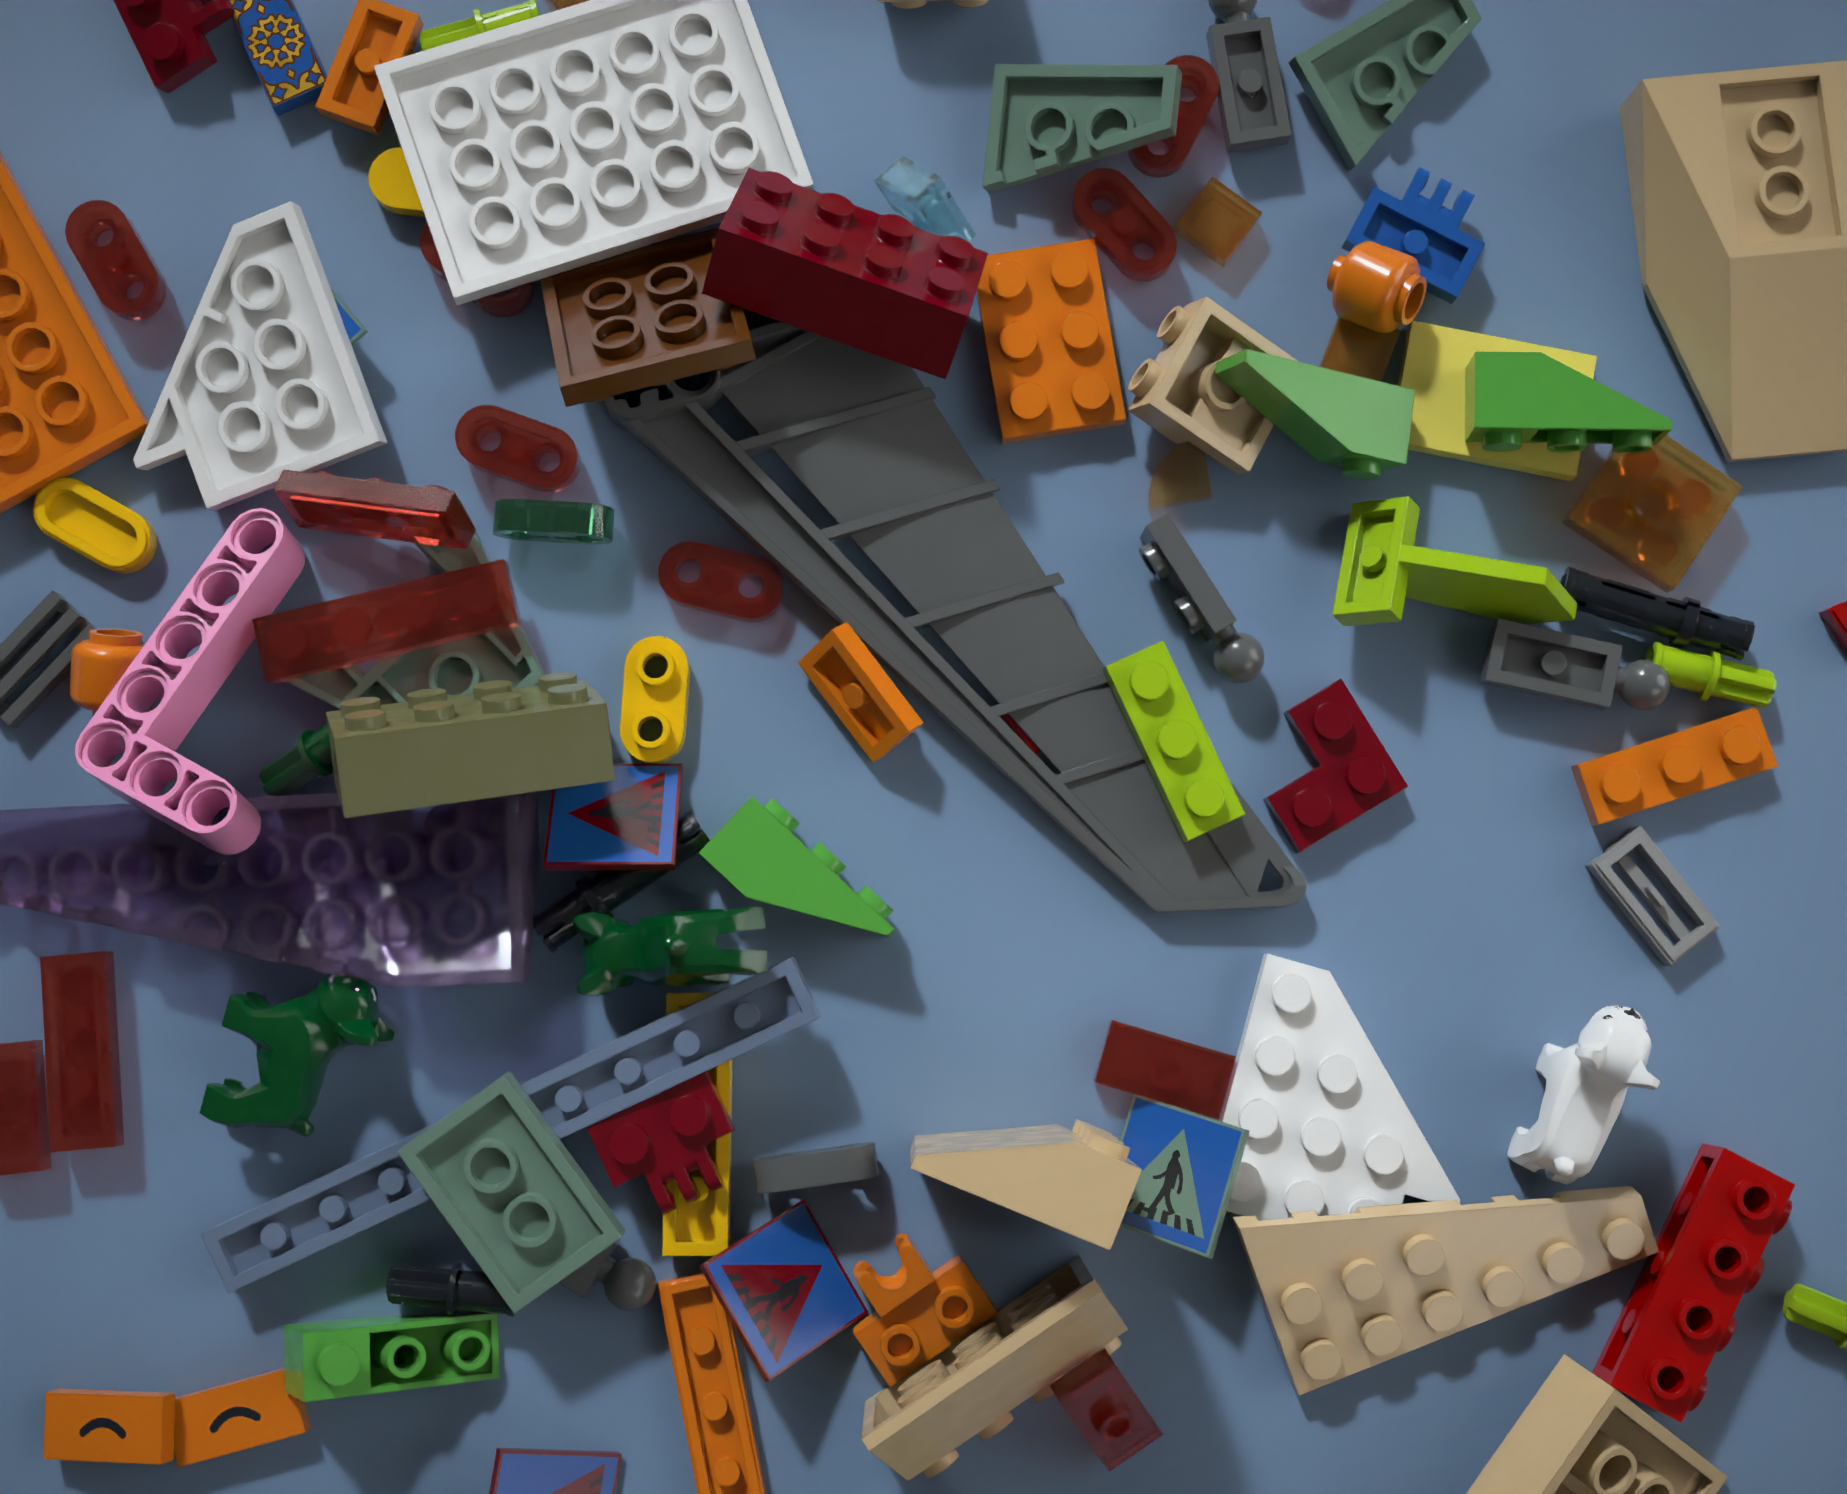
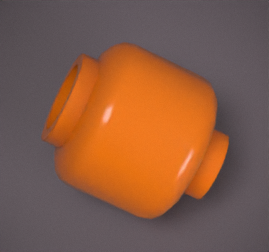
M1364 241L1356 245L1347 256L1340 255L1336 258L1328 274L1327 289L1332 292V305L1338 317L1376 332L1387 334L1397 329L1401 324L1408 325L1413 321L1424 301L1427 281L1425 277L1420 276L1421 270L1415 257L1372 241Z
M94 629L89 631V639L83 640L73 647L71 652L70 697L77 706L93 711L94 716L145 645L143 633L126 629Z

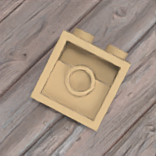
M1207 296L1187 304L1183 308L1178 305L1167 314L1157 331V337L1164 344L1155 361L1151 358L1145 360L1131 378L1128 390L1136 396L1128 411L1177 445L1189 441L1237 475L1247 473L1251 470L1274 424L1215 375L1216 363L1245 349L1294 361L1297 360Z

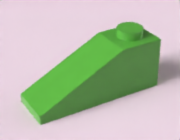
M1245 349L1216 363L1215 375L1318 462L1342 467L1343 476L1358 480H1375L1380 478L1382 471L1406 465L1415 390Z

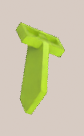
M1409 496L1352 503L1332 615L1343 626L1401 621L1405 598L1522 624L1575 620L1577 602L1548 568L1414 546L1420 508Z

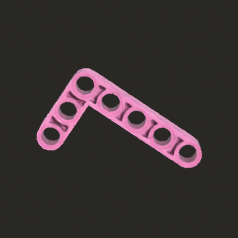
M263 508L250 509L240 514L232 522L84 728L75 747V756L78 764L113 794L213 851L225 855L238 854L248 849L256 841L261 830V817L258 810L225 779L175 751L298 578L305 565V553L301 544L273 511ZM274 543L267 551L260 553L267 545ZM237 594V596L230 603L224 605V602L229 597ZM200 645L199 650L194 655L186 658L193 648ZM163 698L155 709L149 711L151 705L156 700ZM125 751L122 758L116 764L110 766L112 760L119 753ZM177 778L174 787L168 793L160 796L164 786ZM230 807L227 816L221 822L211 826L215 815L220 810Z

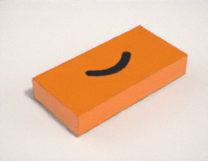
M285 1368L175 1397L174 1454L178 1467L303 1434L311 1429L306 1403L285 1392Z
M64 1388L45 1392L43 1459L157 1465L174 1460L175 1393Z

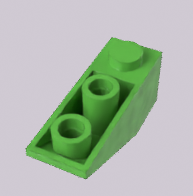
M1475 351L1465 370V442H1482V449L1486 451L1508 452L1520 449L1522 443H1547L1548 451L1571 453L1585 450L1587 444H1612L1613 452L1635 454L1652 450V444L1657 445L1672 430L1671 419L1541 352Z
M751 796L699 852L734 887L751 900L887 937L895 930L886 921L894 910L867 885L858 894L839 877L847 867L821 842H818L811 850L808 849L792 834L800 823L773 798L763 807Z
M471 1312L457 1313L456 1316L427 1314L362 1317L284 1325L285 1392L302 1402H312L499 1379L498 1313Z

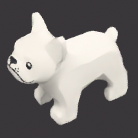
M1606 1006L1597 1011L1581 1030L1578 1043L1567 1048L1551 1043L1544 1044L1535 1068L1546 1079V1089L1539 1119L1530 1129L1521 1126L1516 1128L1507 1152L1509 1159L1534 1173L1539 1169H1545L1547 1178L1566 1185L1590 1172L1620 1113L1628 1087L1656 1090L1661 1083L1660 1080L1646 1069L1652 1044L1647 1033L1648 1029L1645 1020L1639 1012L1624 1006Z

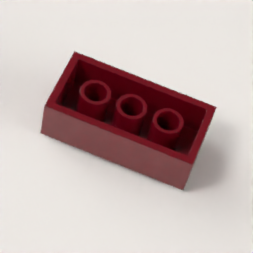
M748 168L718 229L701 294L946 380L972 308L988 253L974 248L971 243L960 237H943L914 227L910 221L901 216L893 214L881 215L858 207L842 195L819 193L799 186L780 173L773 171L760 172Z

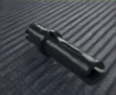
M1570 566L1565 569L1564 576L1562 575L1560 580L1561 585L1577 602L1576 611L1586 612L1599 618L1669 638V644L1676 647L1685 648L1689 644L1717 651L1722 655L1740 661L1744 658L1745 651H1748L1753 639L1755 629L1753 621L1727 616L1700 607V601L1693 598L1685 597L1682 601L1670 597L1667 598L1644 589L1594 576Z
M690 810L679 819L675 867L700 852L710 841L703 829H700L683 842H679L682 838L700 827ZM604 870L591 880L585 875L575 882L578 889L537 916L534 915L529 920L538 935H541L558 922H563L543 936V943L554 953L558 950V947L579 934L573 925L575 916L596 912L613 918L612 910L671 870Z

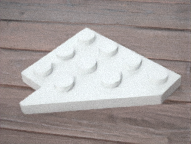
M292 201L233 224L133 458L137 469L149 470L187 455L207 509L219 510L387 444L301 207Z
M1264 954L1219 1121L1250 1131L1227 1211L1242 1216L1255 1215L1259 1221L1287 1219L1290 1218L1291 1212L1315 1211L1318 1216L1354 1213L1357 1207L1402 1204L1405 1194L1430 1202L1457 1200L1460 1203V1198L1330 971L1275 955Z

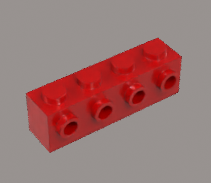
M1702 1143L1655 1240L1659 1252L1647 1257L1592 1373L1613 1388L1682 1423L1687 1411L1695 1410L1705 1395L1708 1384L1705 1373L1715 1352H1721L1728 1345L1734 1334L1736 1319L1733 1315L1743 1294L1749 1293L1756 1286L1762 1275L1764 1260L1761 1256L1771 1235L1781 1231L1789 1219L1792 1210V1201L1789 1197L1795 1184L1726 1148Z

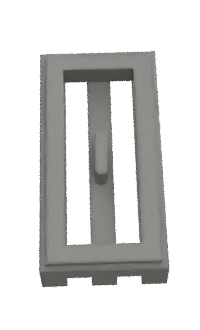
M1636 826L1624 834L1625 837L1620 841L1614 842L1606 848V852L1592 859L1585 866L1664 966H1672L1721 928V926L1642 826ZM1633 848L1638 851L1696 924L1697 928L1692 932L1686 928L1665 899L1628 855V852ZM1615 863L1678 943L1674 946L1671 944L1610 866Z

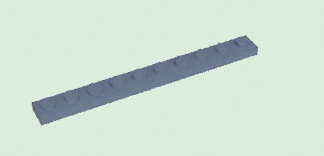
M793 956L767 968L765 973L743 979L531 1078L520 1085L559 1139L817 1020L821 1017V1013ZM431 1126L200 1234L227 1293L229 1294L430 1200L431 1198L397 1151Z

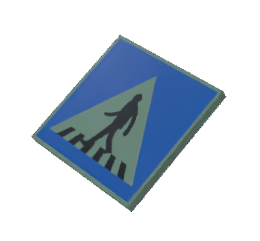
M1134 1093L1120 1141L1131 1148L1127 1157L1140 1167L1142 1171L1120 1226L1213 1259L1250 1131Z

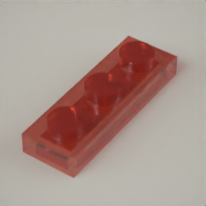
M283 469L273 489L299 528L464 550L468 549L476 531L455 491H450L438 485L418 487L395 484L376 477L363 480L339 477L321 470L308 473Z
M101 951L40 957L50 1152L124 1145L114 952Z

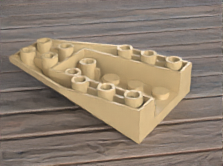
M1847 60L1642 79L1619 107L1642 287L1727 462L1847 451Z

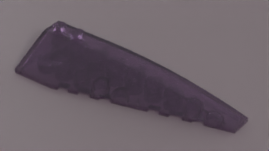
M538 792L344 818L337 793L248 797L246 799L258 810L261 817V830L256 841L248 849L238 854L230 855L213 851L132 804L0 810L1 905L50 913L81 922L116 927L119 930L204 948L244 954L270 962L315 969V971L348 976L393 988L528 982L539 862ZM230 807L220 810L215 815L211 826L221 822L227 816Z

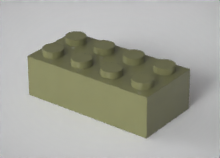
M572 672L545 674L538 677V685L513 688L512 682L507 680L481 682L473 685L472 694L448 697L445 689L417 690L407 694V702L381 705L380 698L378 697L352 698L340 702V710L326 712L335 786L344 818L615 781L607 703L586 679L577 680V674Z

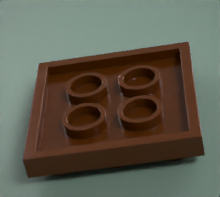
M719 227L653 243L540 279L559 387L566 407L585 402H598L609 396L649 386H661L673 380L712 370H725L736 364L756 360L743 308L701 294Z

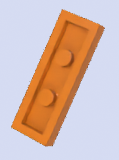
M1756 706L1571 766L1591 826H1595L1777 767L1778 764Z

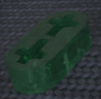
M500 499L495 501L493 535L520 541L608 544L613 541L615 509L605 505L585 502Z

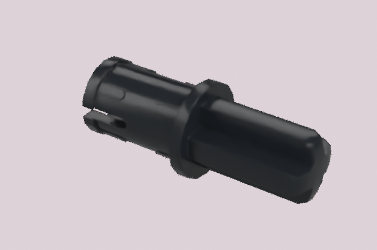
M454 1263L452 1269L397 1264L392 1266L389 1272L386 1294L388 1301L392 1304L447 1309L448 1316H456L458 1310L515 1316L484 1272L464 1270L462 1263Z

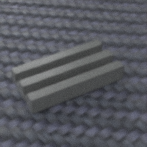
M51 591L0 644L1 676L60 613L62 614V617L0 680V718L8 726L18 728L71 672V652L73 647L79 642L89 639L90 630L97 629L61 594L55 591ZM76 627L81 633L11 705L6 699L49 657L54 648Z

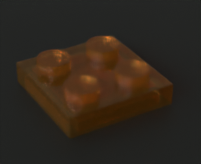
M1666 435L1657 445L1652 444V450L1648 452L1623 454L1613 452L1611 449L1562 523L1668 593L1676 588L1743 486Z

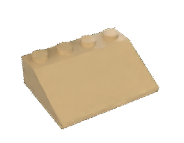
M1076 1119L1072 1130L1054 1124L915 1135L910 1147L911 1169L1108 1250H1111L1142 1171L1140 1167L1127 1157L1131 1149L1130 1147L1124 1145L1117 1137L1112 1136V1133Z
M1077 1255L997 1310L998 1313L895 1385L892 1387L886 1386L866 1400L861 1440L868 1451L908 1481L921 1472L924 1473L926 1478H931L945 1470L959 1457L955 1448L977 1434L981 1441L1004 1429L1014 1418L1010 1411L1029 1397H1032L1035 1403H1039L1059 1391L1068 1382L1064 1373L1085 1359L1090 1366L1095 1365L1114 1353L1122 1345L1118 1336L1127 1331L1128 1328L1080 1255Z
M1564 1354L1466 1494H1717L1728 1476L1615 1388Z

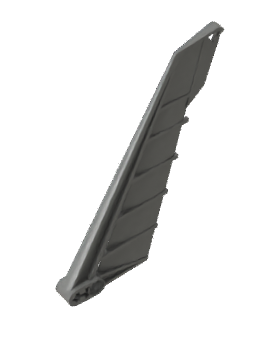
M779 321L749 330L756 360L736 364L725 370L708 371L710 380L700 390H683L676 384L677 380H673L665 384L669 399L662 400L658 386L637 389L640 394L641 405L629 408L625 393L609 396L604 399L610 418L619 428L630 432L837 623L841 625L848 622L872 655L1152 911L1158 913L1286 907L1298 902L1306 892L1307 885L1302 874L1292 864L1231 781L1230 783L1245 815L1183 843L1102 671L1105 666L1054 589L1055 586L1064 584L1065 581L1059 572L1045 575L993 493L1000 491V487L994 479L989 481L983 479L933 399H936V395L930 387H924L913 368ZM726 397L759 435L734 441L707 412L713 409L721 398ZM774 451L837 521L838 525L819 530L751 457ZM852 538L919 614L904 618L833 543ZM930 626L999 704L990 707L917 630ZM1009 714L1059 770L1060 774L1055 775L1000 717ZM1268 861L1282 879V888L1277 891L1257 892Z

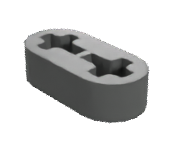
M875 1142L784 1153L753 1160L757 1193H773L844 1183L879 1175Z

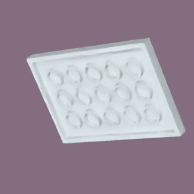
M589 0L374 66L456 305L723 221L748 168L760 172L773 171L788 177L792 183L813 190L814 184L747 0Z

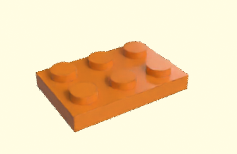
M1091 238L987 255L976 291V298L1001 444L1124 425L1126 414L1095 239Z

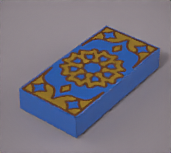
M230 0L235 10V14L231 19L271 106L277 115L280 116L319 98L328 75L293 0Z

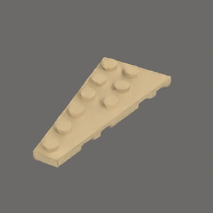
M1632 1186L1559 1191L1552 1198L1518 1200L1515 1195L1491 1197L1490 1203L1460 1205L1457 1200L1367 1206L1357 1207L1355 1212L1350 1214L1318 1216L1315 1211L1291 1212L1290 1218L1259 1221L1255 1215L1233 1217L1288 1375L1299 1396L1659 1252L1643 1198Z

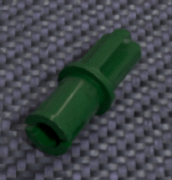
M324 725L316 732L306 730L298 736L297 745L261 769L259 777L264 784L263 790L269 796L274 795L278 799H286L319 775L329 777L334 774L328 725Z

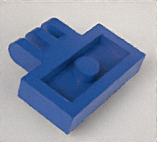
M1421 167L1417 169L1401 200L1373 187L1341 248L1350 252L1356 245L1364 241H1372L1411 255L1418 261L1421 270L1420 276L1426 278V292L1453 304L1485 245L1484 242L1458 230L1475 195L1463 189L1455 199L1452 210L1442 206L1452 183L1441 178L1430 199L1421 195L1420 192L1425 188L1430 175L1429 171Z

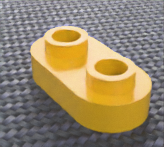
M650 636L638 641L630 649L625 660L620 737L625 749L633 757L648 764H661L671 760L683 747L686 737L690 663L683 649L675 641L667 637ZM657 656L665 658L668 663L666 673L659 678L648 677L645 672L648 660ZM657 719L663 725L662 735L659 739L652 742L643 740L640 734L641 726L647 720Z

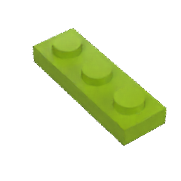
M1160 641L1105 666L1102 671L1183 843L1245 815L1164 641Z

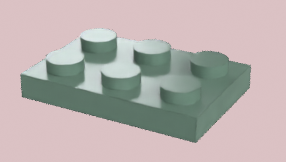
M510 1070L397 1151L514 1314L622 1238L626 1231Z

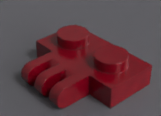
M113 0L154 86L167 93L177 89L218 62L205 35L232 18L235 14L230 0Z
M709 1070L587 1127L613 1187L615 1188L644 1174L654 1198L664 1215L677 1209L674 1196L667 1185L675 1180L687 1203L700 1198V1193L691 1175L692 1172L700 1169L703 1180L711 1192L724 1187L723 1180L707 1144L736 1129Z

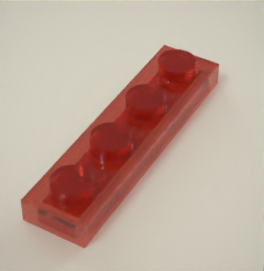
M504 559L252 619L265 680L271 684L522 624L509 565Z

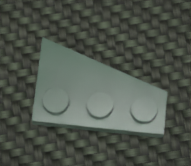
M1390 0L1298 54L1289 62L1291 69L1349 171L1362 160L1371 146L1407 107V104L1480 22L1482 17L1472 0Z
M995 64L982 188L990 194L1175 136L1182 81L1180 68L1178 65Z

